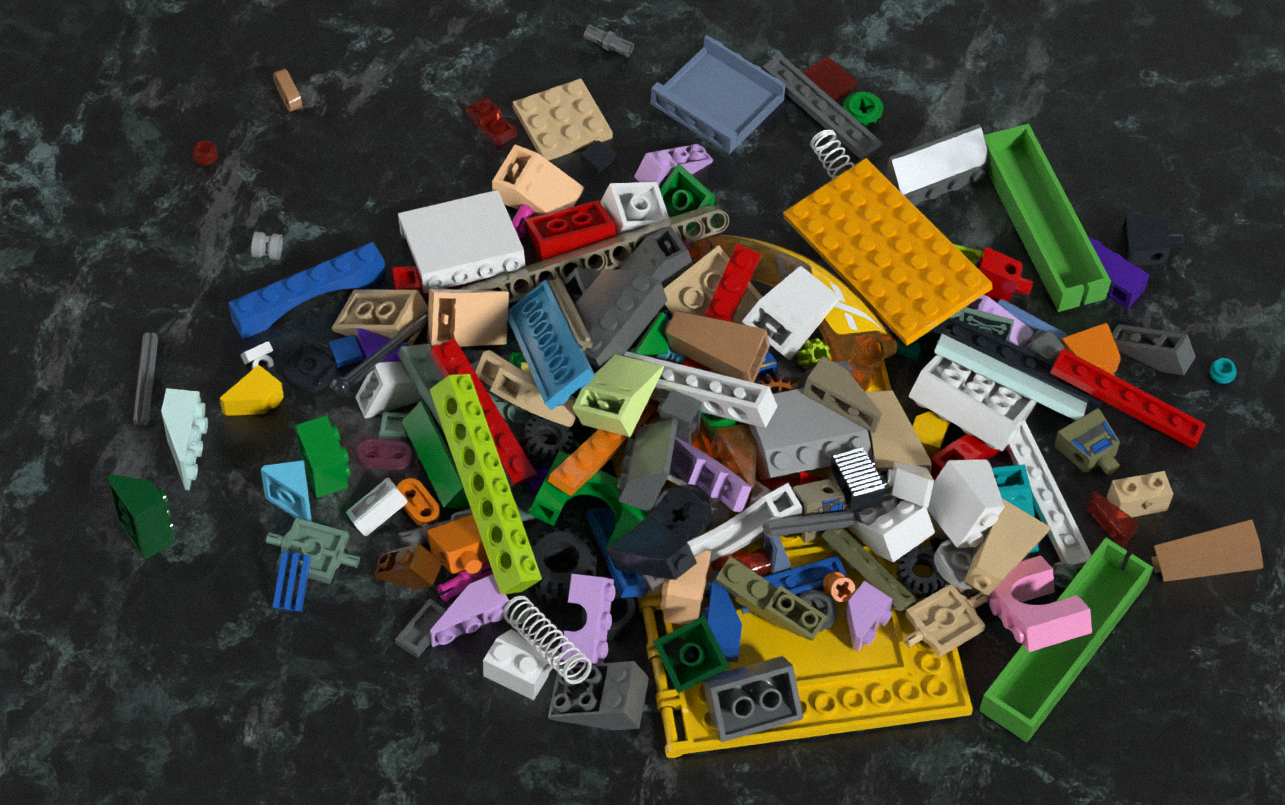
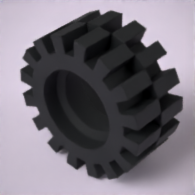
M535 415L532 420L529 419L520 436L519 445H522V450L527 452L528 460L531 457L534 458L532 463L537 465L538 461L542 462L541 466L546 467L549 462L550 467H552L559 451L568 453L573 441L571 439L573 435L572 431L568 432L570 427L562 426V424L543 417L539 418L538 415ZM537 436H546L555 445H547L541 442Z
M919 544L918 549L914 547L899 559L896 573L898 575L897 580L906 589L908 588L912 594L914 592L917 593L916 598L921 599L922 594H925L927 598L932 595V592L936 593L945 587L946 580L937 571L934 563L935 552L932 545H929L928 549H924V544ZM915 565H925L933 570V575L928 578L918 577L913 573L912 568Z

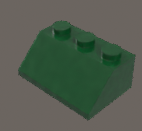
M112 474L107 476L117 521L143 558L146 560L173 545L172 532L175 529L169 520L172 515L166 506L169 501L161 488L156 489L150 480Z

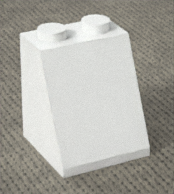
M949 460L933 483L929 506L926 508L957 548H973L982 543L985 534L997 522L998 516L1005 506L992 468L987 460Z

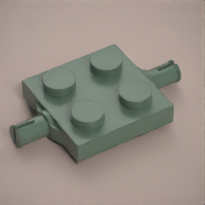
M299 518L295 519L291 530L285 536L269 532L266 538L267 544L281 547V554L276 563L278 570L282 551L310 555L312 557L308 578L328 584L331 583L336 569L341 564L357 568L360 561L359 556L344 553L349 539V532ZM289 559L287 572L289 573L292 559ZM303 561L298 562L296 575L301 576Z

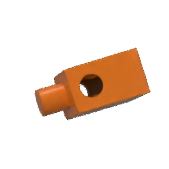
M1107 323L1062 338L1061 343L1064 345L1065 350L1112 375L1117 371L1120 354Z
M473 514L426 530L431 553L442 562V565L450 573L455 574L466 570L467 573L474 574L481 569L483 563L488 561V556Z

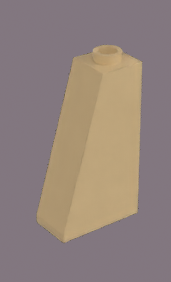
M893 390L865 392L882 413L876 432L873 433L868 430L875 470L878 475H882L886 481L887 472L889 469L893 470L894 462L925 467L931 474V460Z
M1004 499L1002 500L1005 507L998 516L997 522L985 534L982 543L977 546L964 582L986 595H989L1050 530L1048 525Z

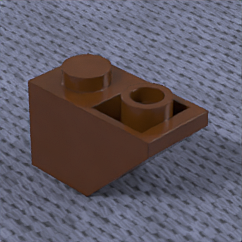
M420 544L384 552L378 560V567L374 576L377 579L410 589H421L433 586L442 562Z

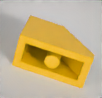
M257 365L220 397L222 413L226 416L265 414L271 408L277 407L284 398L282 383L260 365Z
M932 410L916 416L912 426L930 460L940 452L951 423L941 419Z

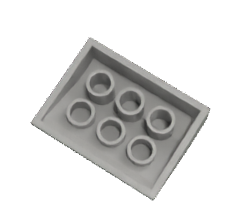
M804 388L775 393L773 397L778 407L767 427L763 428L749 424L760 481L830 467L832 455L864 447L866 454L873 457L868 430L803 395Z

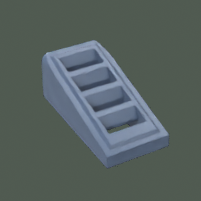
M764 535L762 556L770 574L791 569V563L779 537H767Z

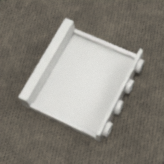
M498 190L398 213L400 233L402 238L407 240L422 278L424 293H428L429 289L449 288L507 272H514L519 268L525 267L524 249Z

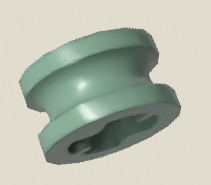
M1057 562L1053 564L1054 584L1067 588L1076 577L1077 569L1071 564Z

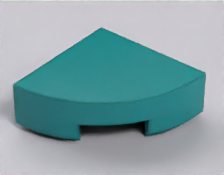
M898 337L893 352L918 361L920 345L915 340L906 346Z

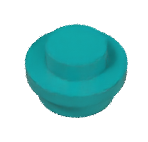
M1220 358L1214 361L1209 369L1211 378L1222 384L1232 382L1237 372L1234 363L1227 358Z

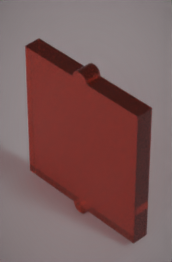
M826 57L816 65L812 64L811 68L803 73L834 101L839 97H845V93L858 84L852 76L830 57Z

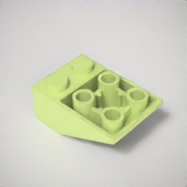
M615 354L595 373L590 383L581 389L572 408L582 425L631 437L664 367Z

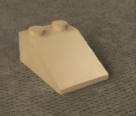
M354 290L332 329L334 332L345 336L355 335L357 340L359 328L392 339L426 313L429 307L418 290ZM420 331L413 335L406 344L412 346Z

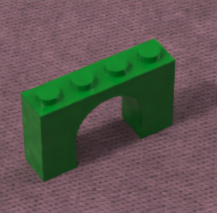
M559 451L529 511L530 515L554 526L563 506L570 498L583 494L596 496L611 507L616 519L615 529L606 548L651 514V511L647 512L619 502L620 490L617 489L619 479L603 472L601 469L572 496L548 482L550 474L570 456V454Z

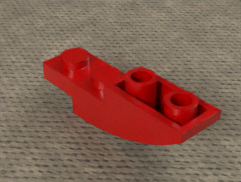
M967 434L931 458V476L935 481L949 460L988 461L1000 450L989 447L985 441L975 435Z

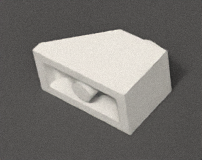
M894 462L893 470L889 469L886 476V486H889L891 494L922 507L929 506L934 480L928 469Z

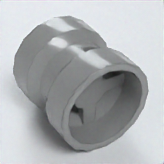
M255 231L251 247L252 257L261 258L262 256H268L271 260H279L283 245L282 234H272L269 236L265 235L264 232Z

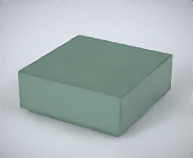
M383 412L379 439L406 442L407 431L402 421L408 414Z

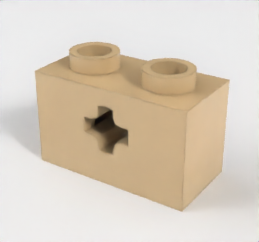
M1165 471L1113 480L1107 499L1115 520L1167 511L1173 492Z

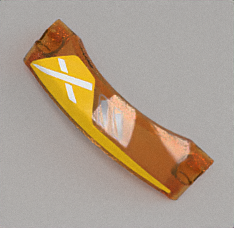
M721 234L697 240L694 248L688 249L693 264H696L711 252L710 242L713 245V249L719 245L729 258L736 244L761 254L751 280L776 287L799 266H802L840 296L841 299L819 324L818 329L829 347L832 361L840 362L845 360L854 368L852 370L853 378L864 392L870 388L875 380L876 371L873 369L882 366L884 359L892 357L897 351L896 340L868 305L835 275L803 255L758 239ZM879 343L883 346V353L878 348Z

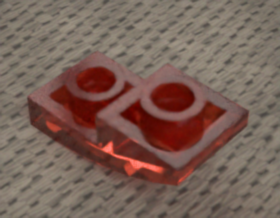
M487 97L466 108V112L472 121L496 147L518 136L516 127L502 117L501 109Z

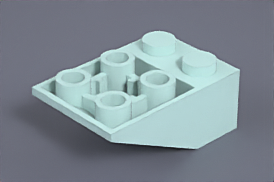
M166 388L161 410L166 437L185 490H190L191 481L197 478L198 465L195 464L196 458L202 455L203 441H200L201 436L206 434L208 428V418L204 417L205 403H201L198 391Z

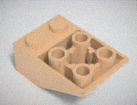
M518 145L513 146L492 181V191H499L505 205L518 209L520 205H527L533 209V216L574 207L584 191L582 185L540 154Z
M429 289L427 342L431 343V346H435L436 344L439 345L455 339L460 347L507 344L509 291Z

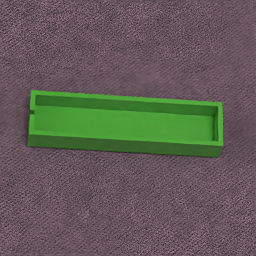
M1026 124L984 135L991 161L988 175L1057 311L1060 312L1079 307L1081 301L1086 305L1105 300L1111 280L1030 125Z
M1105 538L1057 600L1060 601L1078 595L1090 608L1092 633L1028 652L1022 645L984 694L979 711L1025 742H1028L1145 588L1154 567L1132 554L1128 559L1125 570H1121L1127 550Z

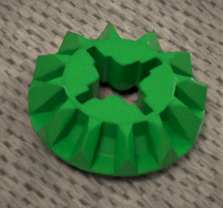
M856 92L845 99L843 109L866 127L868 123L875 124L877 119L882 117L883 104L874 94ZM861 104L867 110L865 114L859 110Z

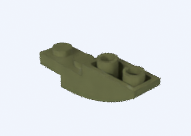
M731 556L713 581L736 596L735 601L771 623L810 641L814 640L827 619L826 615L780 585L777 588Z

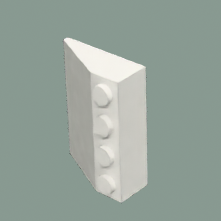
M938 354L921 370L908 396L915 400V403L920 407L934 411L941 419L958 425L965 433L975 435L985 441L989 447L999 449L1000 451H1003L1011 442L1037 403Z

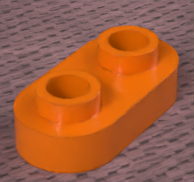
M413 478L402 480L397 485V488L407 500L403 508L411 519L421 527L422 524L428 523V525L437 523L440 516L439 505L422 483ZM408 494L415 495L412 498L406 497ZM424 513L430 514V516L423 517L421 515Z

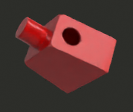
M985 247L975 265L992 282L993 289L984 295L998 302L1000 299L1009 302L1014 292L1028 296L1033 281L1020 277L1023 267L1022 263Z

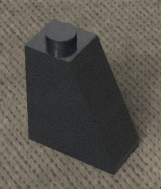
M651 515L606 548L618 571L676 580L697 564L689 544Z

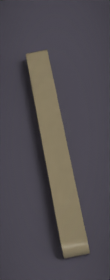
M708 205L519 268L517 271L507 272L465 286L459 290L490 291L494 287H499L500 291H509V304L521 300L543 281H539V275L543 271H549L547 281L559 277L564 282L575 268L598 270L601 272L603 269H613L623 265L637 249V243L640 239L646 238L670 225L685 245L723 232L729 225V217L719 207ZM718 213V221L715 224H710L711 217ZM694 221V229L691 232H686L688 223ZM617 246H622L621 254L613 257V250ZM593 254H598L596 263L588 265L589 257ZM569 262H573V269L569 273H564V266ZM519 279H524L523 287L517 290L514 289L515 282Z

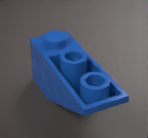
M713 571V580L707 581L705 598H710V606L704 605L703 616L706 617L727 662L738 663L742 623L727 590L713 582L718 575V571Z

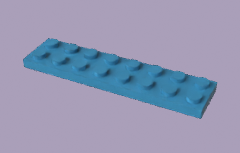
M546 279L508 309V320L542 399L552 411L555 407L563 405L570 395L579 388L587 386L595 374L583 350L577 344Z

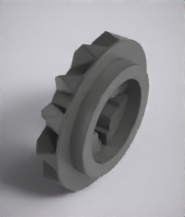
M817 590L806 591L798 596L809 605L813 604L815 609L822 611L821 613L827 616L826 621L819 630L820 633L824 629L832 627L837 619L838 608L831 596Z

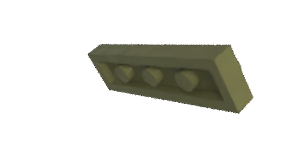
M843 528L825 530L822 537L828 542V547L835 553L841 554L847 560V565L855 572L861 573L867 579V583L892 598L891 607L899 611L907 610L917 603L918 599Z

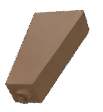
M675 311L671 321H668L665 327V336L668 338L671 349L721 375L753 383L770 347L766 329Z
M1253 520L1155 545L1156 556L1151 557L1155 573L1161 572L1164 582L1263 568L1261 546Z

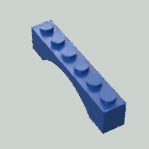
M371 242L229 302L232 322L242 339H246L267 330L286 312L315 296L339 289H364L385 280V261L375 244Z

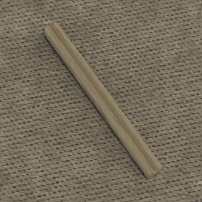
M559 277L549 280L548 283L577 344L580 345L583 351L586 348L591 349L593 343L562 280Z

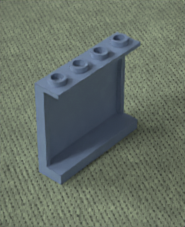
M706 35L704 37V47L664 86L657 82L651 88L650 104L730 154L784 101L786 84L766 73L759 66L750 63L740 54L723 46L721 42Z

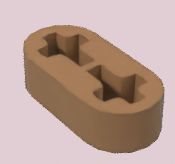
M283 69L274 72V82L287 109L291 112L302 108L299 92L288 71Z

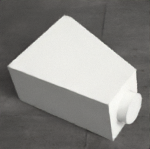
M402 362L378 363L376 368L366 376L355 397L364 418H370L383 412L424 400Z

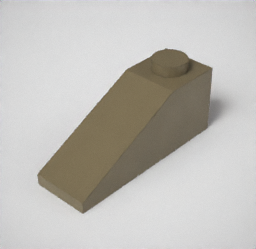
M822 356L807 378L803 395L875 433L882 416L880 410L847 369Z

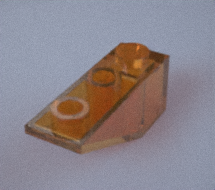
M747 424L716 429L714 440L711 442V452L718 459L719 463L752 487L744 506L748 507L755 487L757 441Z

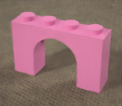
M1042 556L1021 561L989 595H986V603L990 606L992 613L1002 620L1004 627L1014 634L1016 641L1022 643L1028 652L1092 633L1090 608L1078 595L1045 605H1028L1023 603L1027 600L1055 592L1053 568Z

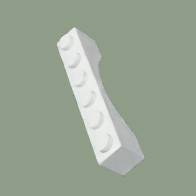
M787 483L763 496L729 521L687 543L694 557L705 550L711 551V565L763 537L764 529L762 525L764 522L802 516V506ZM643 575L654 595L662 591L665 578Z

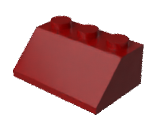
M599 200L525 219L531 243L539 262L616 236L615 224Z

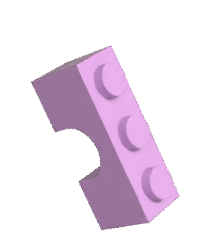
M572 574L568 602L580 604L585 608L587 622L579 631H564V636L568 638L569 642L574 644L575 648L580 650L581 654L589 658L591 663L602 664L608 654L606 639L607 631L612 623L610 607L615 597L614 579ZM567 644L562 645V652L565 650ZM572 650L564 654L561 659L567 660L572 654Z

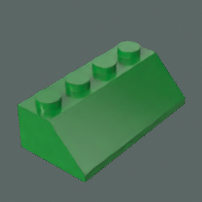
M420 401L402 421L407 435L411 439L418 458L421 460L443 507L466 509L470 505L446 436L426 402Z

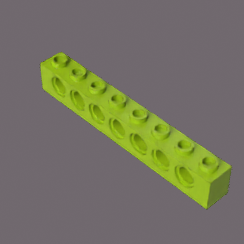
M470 374L449 375L429 389L500 594L522 592L542 580L539 568Z

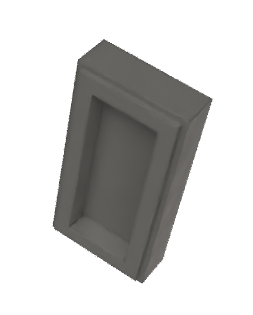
M429 599L395 638V644L416 658H419L431 643V628L447 609Z

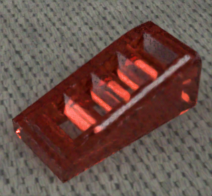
M1094 491L1087 509L1115 543L1124 549L1135 537L1139 522Z

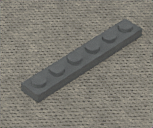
M781 54L762 66L763 71L786 84L785 93L825 129L833 130L836 138L861 160L867 158L869 160L883 149V143Z

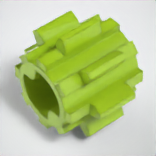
M819 338L805 341L795 355L798 358V365H803V368L807 370L815 368L822 356L830 359L831 354L828 352V345H823Z

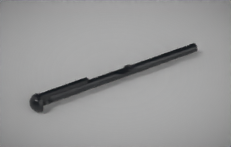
M428 311L344 377L335 376L330 382L332 393L336 396L347 395L350 388L372 372L380 361L399 346L406 344L413 335L428 324Z

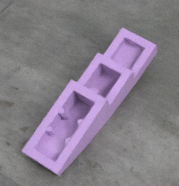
M675 437L670 468L688 484L697 485L709 497L720 499L732 511L742 512L752 487L715 459Z

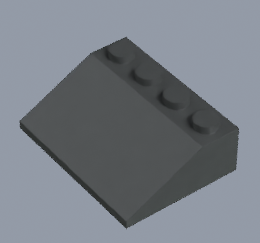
M603 269L574 306L593 343L591 349L586 348L583 352L594 374L615 354L623 356L667 302L668 299L660 280L640 271Z

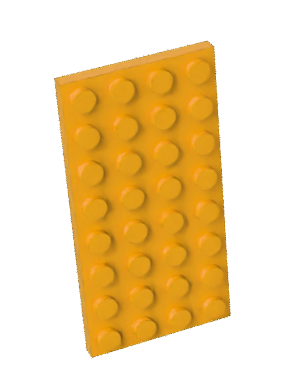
M867 158L783 212L784 219L906 346L993 289L992 282Z

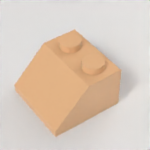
M705 550L695 556L697 564L678 579H664L660 610L665 611V622L686 625L700 618L709 575L711 551Z

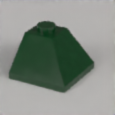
M705 616L653 641L678 694L730 668Z

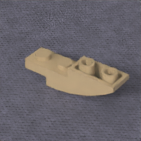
M490 350L483 352L475 372L480 380L492 386L491 392L540 417L568 427L573 425L577 416L572 408L576 398L570 395L563 405L557 406L551 411L544 403L532 376Z

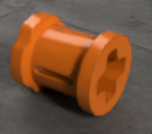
M840 572L829 573L823 579L822 585L825 593L832 596L836 601L847 602L855 593L853 581ZM838 584H839V585H842V587L840 588V590H839V589H836V586H837Z

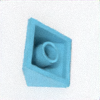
M304 460L264 465L261 469L265 498L293 517L312 522Z

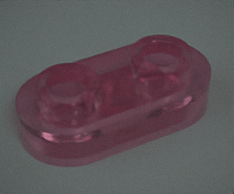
M369 439L361 442L357 447V460L365 468L401 470L406 468L412 460L411 448L403 441ZM369 455L375 456L374 458H367ZM397 456L402 457L401 459H394Z

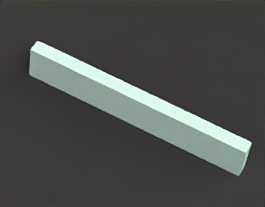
M941 334L934 350L936 354L1076 421L1084 416L1087 406L1086 402Z

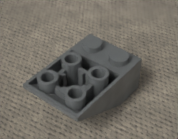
M670 225L647 236L618 270L645 273L660 280L664 289L694 264L688 249Z
M635 661L592 664L587 678L577 684H569L557 671L548 718L550 720L608 730L639 729L649 677ZM577 665L568 670L567 675H574L579 672L583 665ZM588 665L585 666L584 670L580 674L574 677H570L568 679L577 680L580 677H582L586 672Z

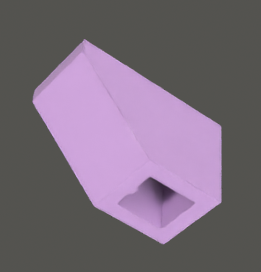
M866 581L861 584L849 599L846 611L852 646L857 652L860 651L864 644L867 646L871 644L877 634L875 630L880 624L885 626L893 614L890 610L893 599Z

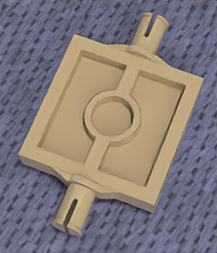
M949 584L906 610L905 616L915 627V631L903 637L905 645L907 644V647L911 648V646L923 640L938 657H941L983 632L986 625L977 615L975 608L987 602L986 595L983 592H979L970 599H967L952 584Z

